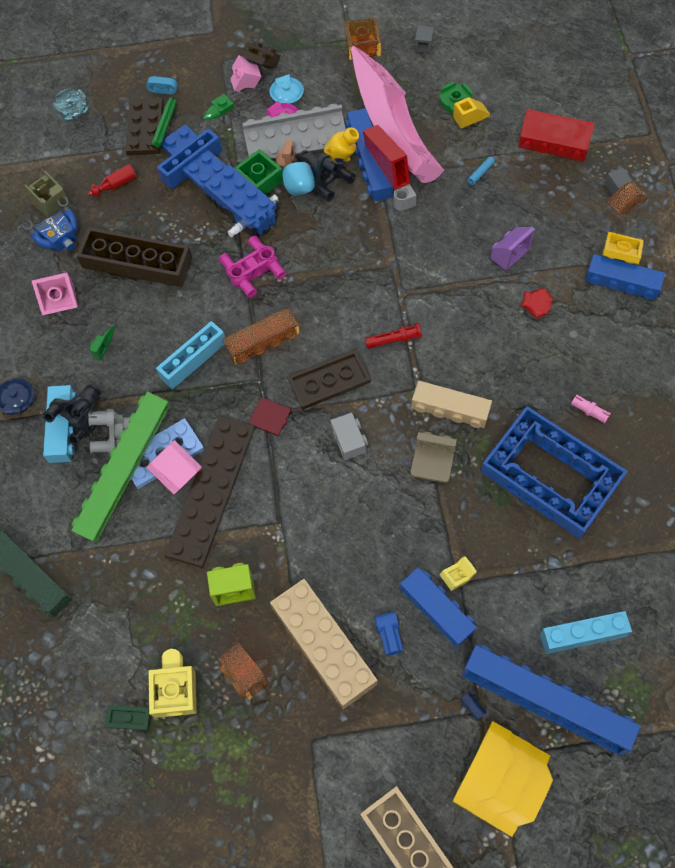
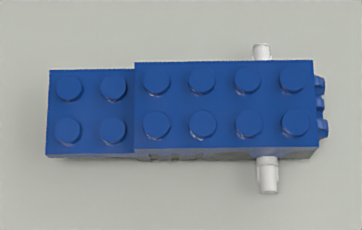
M206 150L182 169L183 174L206 193L207 199L235 223V226L228 231L231 237L241 231H244L250 237L255 235L261 236L262 234H267L270 231L269 226L276 223L278 215L275 203L278 201V197L273 195L271 198H268L230 164L226 166L209 150Z

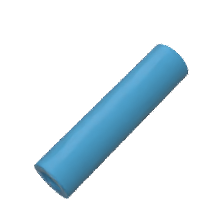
M488 157L468 178V182L474 185L495 163V160L492 157Z

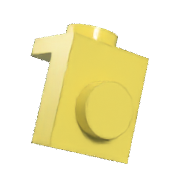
M464 556L456 564L443 570L439 575L452 591L469 582L476 574V570Z

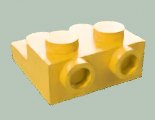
M608 232L604 243L603 255L610 259H620L627 263L639 264L644 240Z

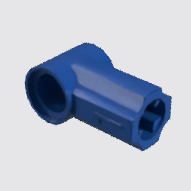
M395 611L374 616L378 634L381 635L385 655L392 656L403 652Z

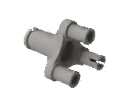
M114 409L92 411V413H89V426L107 425L110 438L108 441H90V453L108 452L110 454L112 449L118 446L122 431L128 428L130 417L118 415L114 412Z

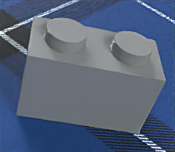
M349 413L330 420L332 432L344 460L366 453L368 442L365 435H361L359 431L361 425L358 418L354 419L353 414Z

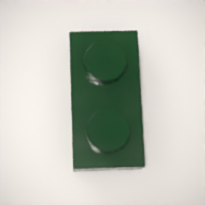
M108 705L104 727L149 731L151 717L149 708Z

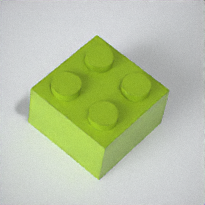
M237 563L225 569L224 567H216L212 571L207 572L210 597L215 606L256 599L253 576L248 564Z

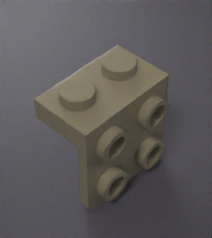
M418 432L411 476L447 483L450 478L457 439L447 435L436 436L430 432Z

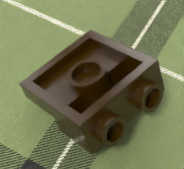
M253 41V43L247 42L244 48L237 46V54L261 65L277 68L281 55L277 54L275 49L271 47L265 49L262 47L263 44L257 41Z

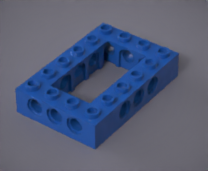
M527 406L483 462L481 468L482 474L578 539L582 538L628 472ZM528 441L536 444L594 482L575 512L573 501L569 498L565 499L553 491L552 487H547L538 481L537 477H532L520 469L519 465L512 463Z

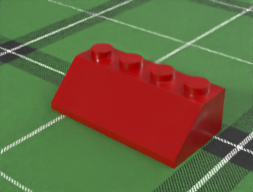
M527 109L518 148L585 161L595 123Z

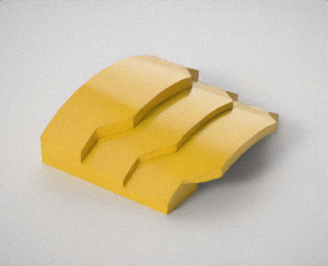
M492 721L452 802L513 837L518 826L534 822L553 781L547 766L551 755Z

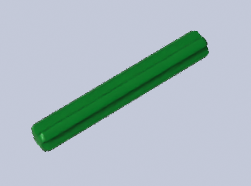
M172 97L166 103L152 140V145L157 148L162 145L177 101Z

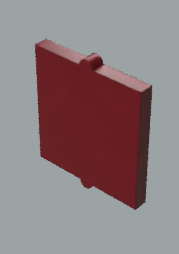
M261 397L256 409H253V415L248 424L279 436L283 426L287 424L286 420L291 409Z

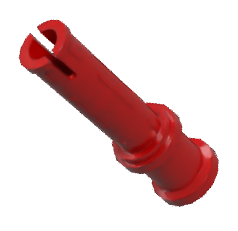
M415 323V325L405 328L401 326L398 330L365 337L367 349L398 341L405 343L410 339H421L422 335L419 323Z

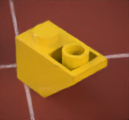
M470 97L454 103L453 118L461 129L490 117V113L483 103Z

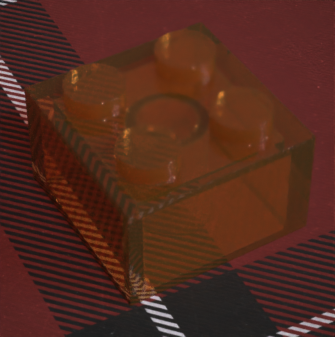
M376 17L344 21V35L349 60L353 59L352 46L362 50L369 57L381 56V39Z
M239 643L218 659L222 664L219 667L228 681L232 679L235 681L232 685L242 698L246 696L250 700L269 684L265 675Z

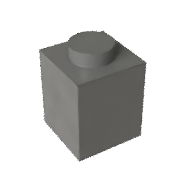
M418 25L415 38V52L431 53L434 27Z
M622 167L610 171L604 185L614 199L629 194L634 182Z

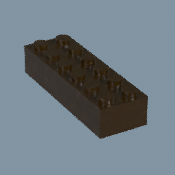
M88 227L77 254L81 267L85 269L178 287L183 286L192 261L189 246Z

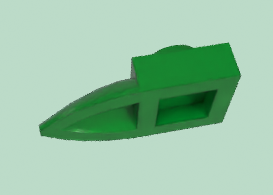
M222 94L211 101V106L204 113L203 120H211L224 115L234 108V103L225 94Z
M115 326L106 330L102 336L98 335L95 341H92L90 352L94 359L101 361L112 340Z

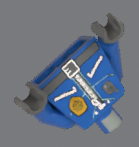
M65 196V205L60 204L58 200V205L64 209V212L62 210L58 211L34 227V229L33 223L30 220H26L30 228H26L23 224L21 226L24 232L30 233L31 238L40 247L54 249L56 252H60L64 248L71 252L76 247L74 242L77 240L75 233L78 231V221L72 209H69V202Z

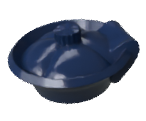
M14 378L0 385V410L3 411V414L16 415L22 414L27 410V407L34 398V389L28 381Z

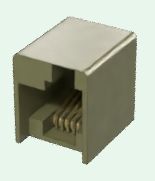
M44 171L45 175L30 186L26 184L24 186L33 204L49 218L60 210L64 212V209L59 207L58 200L60 204L65 205L66 200L64 196L66 197L63 188Z

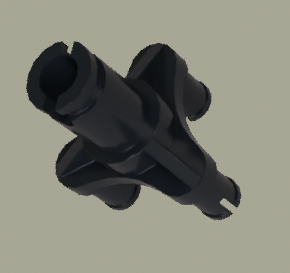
M304 150L297 157V162L308 163L311 167L315 180V187L311 192L316 196H321L328 202L334 197V192L326 188L331 181L337 178L343 179L348 184H352L355 181V174L346 170V167L332 160L326 153H322L317 157Z
M90 384L78 396L70 400L55 398L49 404V408L43 413L42 417L49 423L53 422L58 415L67 419L74 427V431L68 436V441L72 445H78L82 438L91 432L89 413H92V408L100 400L101 397L99 395H101V391L97 386Z

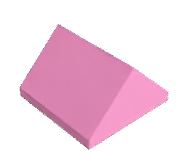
M68 272L32 280L42 315L78 307L75 287Z

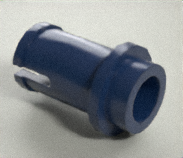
M469 692L460 699L461 705H465L477 721L487 712L474 698L475 694L472 695Z

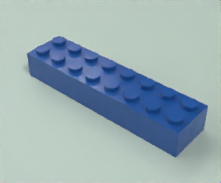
M475 645L461 677L619 756L631 751L640 726L635 724L634 719L626 715L621 717L615 714L612 708L593 703L594 700L586 695L578 696L572 693L573 690L568 686H558L552 683L551 678L545 675L538 676L532 673V669L525 665L518 666L511 663L512 660L507 656L500 655L499 657L484 645H480V647Z

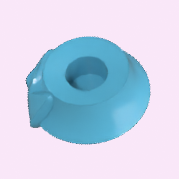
M288 74L276 78L269 92L272 99L276 102L294 105L302 97L304 87L299 80L291 78Z

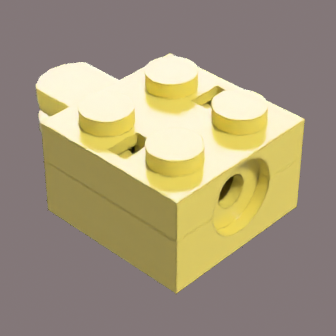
M169 649L163 653L162 669L149 670V714L154 718L197 714L195 670L192 666L183 667V656L176 649Z

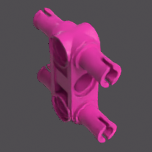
M256 235L248 240V244L255 250L236 263L232 261L227 253L222 254L218 259L225 267L226 274L230 278L232 285L241 288L248 298H252L257 293V290L250 281L269 270L272 271L278 280L283 279L287 274L280 266L279 259L274 254L273 248L263 245Z

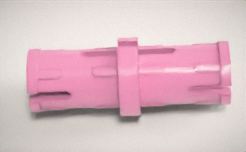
M578 394L571 403L572 406L585 412V415H590L604 424L611 414L598 407L595 402L591 403Z

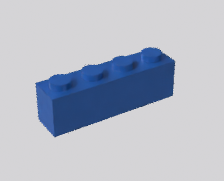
M208 128L158 165L157 170L161 181L170 189L175 188L188 178L183 174L182 169L206 150H209L215 156L222 152L219 137Z
M593 254L585 281L593 285H601L612 290L616 289L628 294L642 296L646 299L656 300L661 291L665 273Z
M417 568L400 583V590L456 648H459L475 632L477 628L475 621L469 615L465 616L460 611L461 607L456 601H450L446 597L445 590L440 585L436 586L431 581V576L425 570L421 571Z

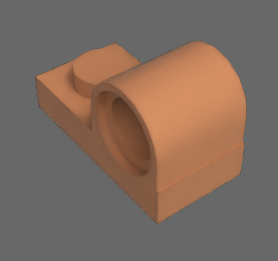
M286 140L285 147H282V151L277 154L275 163L282 168V172L287 165L297 162L293 140Z

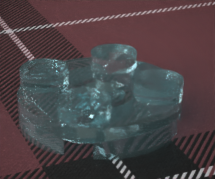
M71 88L64 89L57 93L55 96L56 100L53 102L56 112L66 120H71L88 109L85 94L79 89L77 91Z

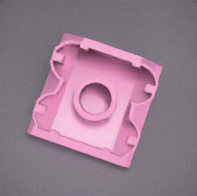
M174 440L146 468L168 490L175 494L202 466Z

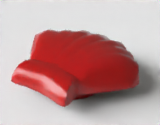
M540 288L531 293L524 292L521 308H527L535 318H540L549 313L552 306V297L547 289Z

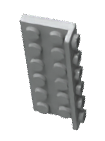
M330 104L325 108L314 107L309 111L298 110L293 114L282 113L277 117L265 116L261 120L256 121L255 119H249L242 123L248 155L250 156L260 149L272 160H276L277 154L282 151V147H285L286 140H293L297 156L304 150L310 153L323 151L325 144L335 133L346 130L342 105Z

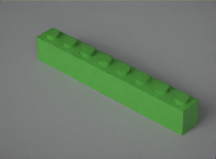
M147 392L145 396H141L136 413L133 412L128 422L130 424L128 428L122 431L118 446H115L110 453V461L102 467L100 472L102 475L99 481L94 482L91 488L92 494L89 499L86 498L81 507L83 510L80 516H76L73 520L71 531L95 543L99 540L170 408L168 401Z

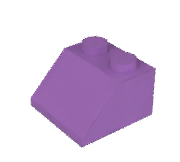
M516 227L511 232L508 231L500 242H496L492 246L491 259L507 271L530 250L535 229L533 227Z

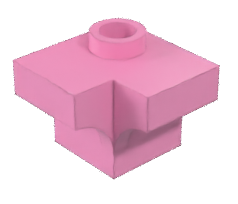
M238 55L232 66L233 75L231 83L233 89L237 92L244 88L255 89L261 78L258 65L252 64L245 57Z

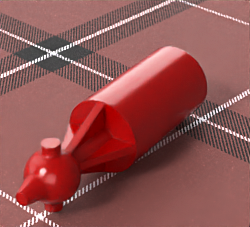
M128 164L105 176V179L99 186L92 185L88 195L99 197L101 191L115 190L137 178L133 168Z

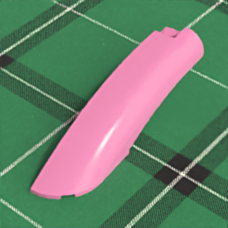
M352 46V57L358 86L373 125H379L405 152L408 169L417 176L420 182L428 183L435 180L443 173L444 169L427 150L413 125L404 97L406 92L381 64L373 60L362 50Z

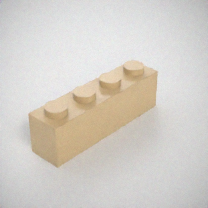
M418 380L411 408L420 413H431L438 418H449L456 423H467L474 428H485L492 400Z

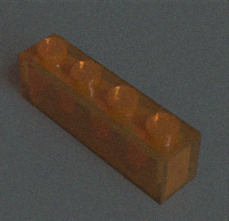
M286 308L224 338V346L236 365L245 362L254 355L263 353L270 347L278 346L286 339L294 338L299 334V325L289 308Z

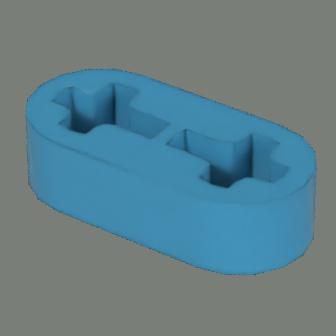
M155 76L149 77L146 88L152 93L170 95L175 94L178 87L177 81L172 78Z

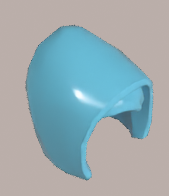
M295 162L283 169V181L289 194L299 196L309 193L314 189V175L308 163Z

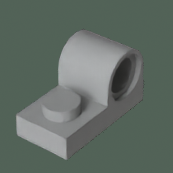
M410 184L394 190L393 205L395 209L403 211L416 206L417 195Z

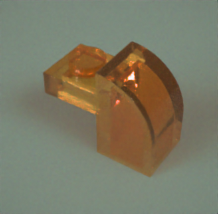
M630 181L623 185L611 197L608 203L619 214H627L636 203H645L648 197L645 195L643 188L635 181Z

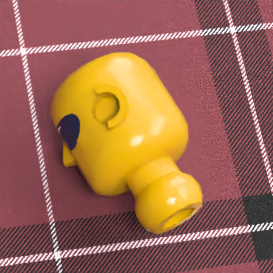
M350 127L344 132L335 133L325 144L324 153L339 164L350 161V157L356 151V142L359 139L358 131Z

